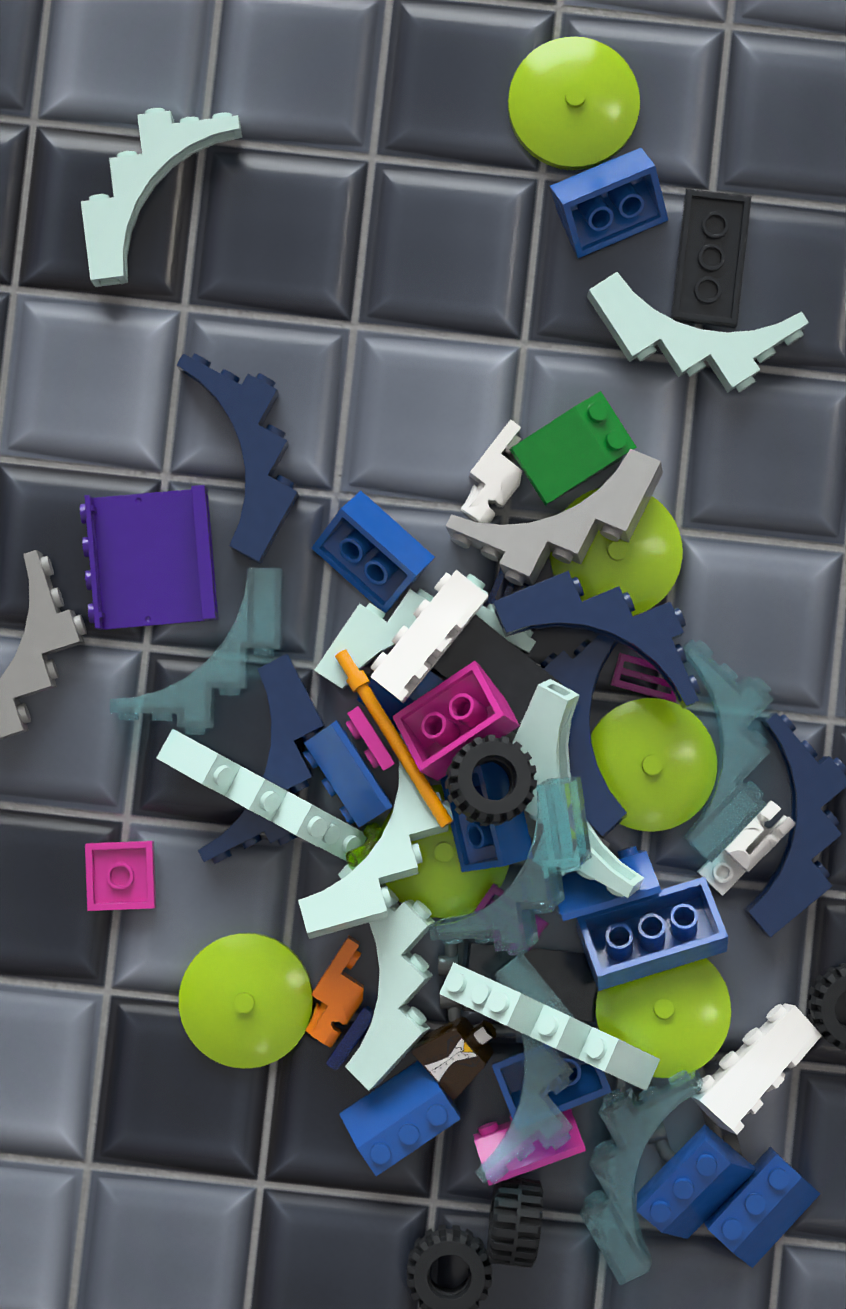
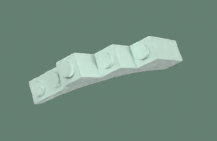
M151 108L146 110L145 114L137 115L142 154H137L135 151H124L118 153L117 157L109 158L114 197L109 198V195L97 194L90 196L87 201H81L90 280L95 287L128 283L127 257L131 234L140 210L155 186L175 166L194 153L217 143L242 138L238 115L232 116L231 113L227 112L217 113L212 116V119L199 120L198 117H185L180 119V123H174L171 111H165L163 108Z
M618 272L589 289L587 294L590 303L629 362L635 358H638L640 362L657 351L654 346L658 345L679 378L685 373L689 377L695 375L706 367L704 363L706 360L727 393L735 388L738 392H741L756 381L753 376L760 371V368L754 360L757 359L760 364L776 353L774 347L785 342L788 346L804 336L802 329L809 323L804 314L800 312L778 324L752 331L719 332L698 329L676 322L653 309L631 290Z
M471 574L467 576V579L488 594V592L483 590L486 585ZM420 588L417 592L409 589L388 622L383 619L386 613L373 604L369 603L367 607H364L359 603L315 668V671L344 690L348 685L346 682L348 677L335 656L346 649L358 669H362L380 653L395 646L392 639L403 626L409 629L417 619L413 613L425 599L431 602L434 597ZM489 603L487 608L482 605L476 613L479 618L522 652L528 654L536 643L531 638L533 635L531 630L505 637L492 604Z
M549 679L538 684L512 743L514 744L517 741L522 745L520 750L524 754L529 752L532 757L529 762L531 766L535 765L537 773L534 775V780H537V788L533 790L532 794H534V797L526 806L525 811L529 813L533 820L549 824L534 860L543 864L542 867L546 871L555 875L564 876L573 868H576L577 873L589 880H597L606 885L610 893L619 897L625 896L629 898L639 890L644 877L623 864L597 836L579 804L570 773L568 744L571 720L579 694Z
M174 729L170 732L157 756V759L195 781L351 864L354 863L368 837V834Z
M400 761L399 787L393 812L381 838L369 855L340 881L324 891L298 900L309 939L387 918L386 907L393 905L388 887H380V884L419 874L417 864L423 863L418 843L411 844V841L448 831V825L444 828L440 827ZM436 792L438 798H439L440 801H441V797H440L439 792ZM448 800L441 801L453 820Z
M358 864L346 865L338 874L341 879L346 877ZM390 889L388 890L393 906L386 907L388 917L369 922L376 942L379 963V988L372 1022L361 1046L345 1066L368 1091L378 1086L430 1029L425 1023L427 1020L425 1015L416 1007L412 1006L410 1008L407 1004L433 976L427 970L429 968L428 963L416 953L412 955L410 951L436 922L430 917L432 915L431 911L422 902L408 900L399 905L397 903L399 901L398 897Z
M454 962L439 993L646 1091L660 1061L659 1058Z

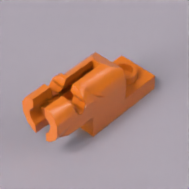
M349 935L312 991L311 995L322 1003L320 1005L316 1004L312 1018L305 1029L315 1039L331 1048L341 1033L340 1029L334 1025V1022L347 1025L363 1001L364 985L343 972L345 967L351 970L361 955V952L357 950L360 942Z

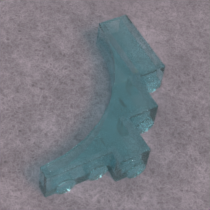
M248 568L245 595L237 619L224 642L203 665L186 678L163 690L138 697L110 699V713H119V720H139V714H152V720L172 721V714H177V727L185 728V734L205 735V728H214L215 689H220V695L239 696L240 689H248L249 650H254V656H274V650H282L284 579L282 568Z
M691 639L682 648L687 661L696 670L709 693L717 718L720 745L718 770L713 790L700 817L683 838L703 858L712 863L767 805L761 799L764 796L763 791L752 781L746 784L743 780L771 752L765 747L768 741L757 730L753 728L749 731L747 727L774 699L768 694L771 688L757 676L755 679L747 676L738 684L735 681L738 675L725 663L721 666L718 665L711 658L714 654L713 651L704 642L698 640L695 643Z
M581 776L549 778L537 785L538 813L534 839L526 862L512 885L495 902L487 907L466 915L442 918L429 927L431 940H443V943L447 945L461 943L464 941L463 939H474L475 943L494 941L495 951H507L508 955L525 954L531 946L539 941L535 914L553 912L554 908L565 900L561 871L571 872L579 870L582 864L592 858Z
M522 952L494 974L498 983L574 1017ZM521 1033L524 1048V1079L519 1104L509 1129L494 1152L474 1171L483 1183L490 1180L494 1184L509 1172L505 1165L515 1157L522 1161L536 1149L532 1144L534 1141L538 1140L546 1150L552 1146L556 1151L571 1138L568 1132L573 1126L547 1094L552 1090L557 1095L571 1083L568 1076L573 1073V1070L555 1048Z
M697 1069L689 1074L686 1070L676 1073L668 1079L669 1084L659 1089L656 1085L647 1088V1091L644 1090L639 1094L640 1099H637L631 1088L624 1092L616 1089L602 1098L604 1102L601 1104L598 1113L615 1142L613 1143L609 1139L593 1149L594 1153L589 1164L605 1193L602 1190H598L584 1199L585 1203L580 1215L620 1286L649 1272L653 1260L642 1237L636 1212L635 1183L639 1161L647 1142L659 1124L680 1103L702 1089L703 1079Z

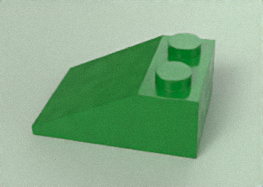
M600 391L557 417L509 450L546 506L624 459L630 449L634 450L637 447Z

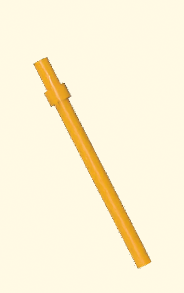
M346 649L339 652L335 658L348 677L346 682L353 693L357 692L440 827L444 828L449 825L453 820L425 775L419 771L409 749L369 687L370 680L363 670L359 671Z

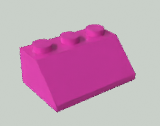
M473 661L392 716L419 771L436 781L447 775V769L454 756L473 739L478 737L485 738L487 735H495V738H501L520 726L505 697L476 661Z
M571 1109L516 1130L513 1119L510 1116L511 1121L501 1125H498L496 1121L480 1126L478 1128L479 1133L473 1134L489 1186L586 1151Z

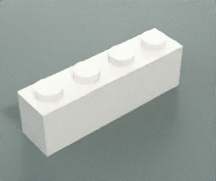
M457 570L452 576L445 573L434 587L438 591L431 602L425 599L413 613L417 618L409 629L403 626L392 639L395 647L388 655L382 652L370 667L374 671L370 677L403 704L488 599L489 595Z
M784 1003L771 1009L766 1016L768 1020L759 1029L756 1027L749 1031L742 1040L744 1044L736 1052L731 1051L726 1054L719 1062L720 1068L712 1076L706 1075L696 1084L695 1089L697 1091L691 1098L718 1127L738 1135L744 1128L741 1119L750 1112L756 1114L763 1105L761 1096L765 1092L777 1089L785 1080L783 1070L786 1067L793 1068L797 1066L822 1036L795 1005Z

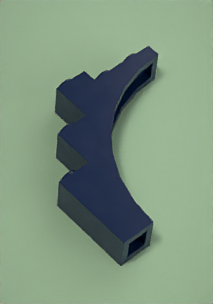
M195 353L192 357L182 354L177 367L181 372L201 384L219 402L231 420L241 444L245 466V498L240 522L229 546L233 550L262 564L299 496L298 492L293 489L296 485L295 483L281 475H278L276 479L272 478L289 446L288 441L284 439L285 432L270 424L266 428L262 427L279 396L278 390L274 388L276 383L258 373L256 377L247 374L241 385L238 383L240 378L225 369L218 373L209 368L211 362Z
M566 571L493 602L492 607L505 637L531 629L551 627L584 629L601 634L633 649L653 665L671 687L682 709L699 701L697 695L701 691L697 680L693 674L688 676L683 665L687 662L683 648L680 644L675 645L673 642L674 639L682 636L684 633L682 627L686 626L681 610L678 607L674 609L671 601L633 617L631 612L635 611L633 601L628 592L622 593L620 586L581 601L580 597L584 596V591L577 577L571 578L569 571Z
M599 634L592 642L588 639L582 642L573 652L576 655L574 659L563 650L559 655L555 653L549 655L541 663L540 667L562 683L564 687L579 694L571 720L568 744L570 773L576 797L584 815L593 830L603 839L627 817V812L610 792L598 768L591 744L590 714L593 693L602 668L613 649L619 643L610 637Z
M285 654L257 669L267 693L271 715V747L262 778L285 790L289 789L292 794H295L310 786L307 780L313 777L296 740L301 738L303 743L319 733V729L324 727L325 724L289 654ZM246 808L241 816L221 836L199 849L198 852L203 862L212 859L213 863L216 864L232 856L231 848L242 844L243 848L246 849L261 841L260 833L265 832L270 843L278 840L280 846L298 836Z
M771 713L761 722L776 743L785 764L791 791V819L796 824L788 833L787 843L775 872L763 890L744 908L760 930L770 938L832 887L827 880L831 876L827 869L818 860L814 863L811 860L842 835L837 829V826L840 824L830 810L826 809L823 811L821 807L846 787V766L837 757L832 759L830 756H823L819 761H816L814 758L818 754L806 740L800 742L793 733L796 727L785 714L779 716L777 713Z

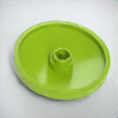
M585 37L558 38L542 44L533 50L517 68L508 96L509 120L520 144L539 161L564 170L592 168L614 157L630 139L640 110L638 84L627 62L609 46Z
M596 488L581 495L580 497L575 499L565 510H568L578 505L600 488ZM651 496L629 543L621 539L617 542L609 540L602 536L600 530H598L582 564L573 561L570 564L561 562L553 557L552 552L549 555L553 576L569 571L571 578L577 577L584 591V596L580 597L581 601L620 586L622 593H629L635 607V611L631 612V614L636 616L654 607L672 589L681 569L683 548L680 532L672 515L662 503Z
M637 699L612 709L600 719L591 732V744L598 768L610 792L627 812V817L619 824L634 830L648 832L671 829L692 818L708 800L717 775L716 750L706 727L688 709H682L681 705L664 699Z
M431 785L435 793L439 792L441 801H445L442 785ZM393 809L389 812L382 825L378 841L387 826ZM450 823L447 832L411 841V844L418 843L423 863L417 864L419 874L385 884L398 897L401 903L408 900H413L414 902L418 900L431 911L432 915L430 917L455 918L474 912L493 884L501 887L507 875L509 865L462 872Z
M258 933L231 934L207 945L189 964L179 990L181 1021L193 1044L210 1059L233 1068L262 1067L284 1057L298 1044L304 1035L313 1009L312 984L302 961L282 942Z
M707 958L598 991L596 998V1020L600 1031L660 1059L653 1078H674L698 1070L719 1051L730 1026L731 1001L721 974Z

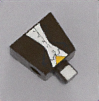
M460 1017L424 1035L411 1052L448 1096L454 1100L490 1060L494 1052L488 1043L497 1036L493 1025L486 1020L474 1027L467 1018Z

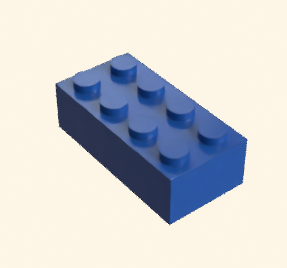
M705 876L662 889V892L576 918L577 932L598 991L727 952L728 935Z

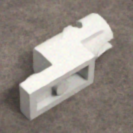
M511 419L470 471L469 477L479 484L478 486L473 485L465 504L461 507V511L474 522L490 524L495 517V512L489 507V504L503 507L520 486L522 470L503 456L504 452L510 455L511 451L509 449L522 440L517 436L521 427Z
M769 801L747 824H742L697 871L702 877L705 876L707 882L722 896L745 872L749 873L796 824L789 816L783 815L771 828L765 827L764 823L770 821L781 810L773 801Z

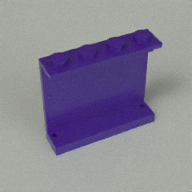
M205 485L191 486L189 490L96 498L84 495L85 504H80V518L82 524H87L88 537H83L82 544L84 556L89 557L90 570L85 571L87 590H92L93 603L88 604V617L90 623H95V629L109 630L219 620L208 488Z

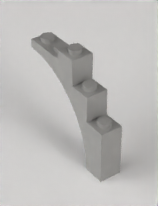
M630 449L617 471L599 490L578 505L555 516L530 523L498 525L474 522L451 514L446 528L450 537H452L451 541L458 546L466 549L473 546L480 549L482 555L493 561H499L501 558L499 564L503 574H505L504 577L508 581L522 586L523 583L532 586L535 585L551 552L553 557L561 562L570 564L573 561L582 564L598 530H600L602 536L609 540L617 542L621 539L629 543L663 474L661 461Z
M37 550L24 554L29 578V610L25 632L15 657L0 678V740L29 731L27 723L31 722L30 714L26 704H20L19 699L57 687L55 679L59 678L58 670L54 660H48L47 655L85 643L82 635L87 634L81 615L76 616L75 611L70 609L63 612L60 611V607L64 606V602L59 588H53L50 576L54 575L51 561L48 556L43 557V554Z

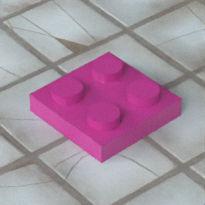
M357 706L347 714L351 720L347 721L346 725L356 740L362 737L367 744L368 749L364 751V754L373 768L381 766L384 771L394 765L395 761L362 709Z
M154 841L85 844L87 911L156 908Z

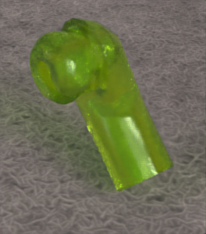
M373 822L366 826V829L363 830V835L368 840L363 845L346 853V860L350 866H358L369 855L381 838L384 829L381 830L378 823Z

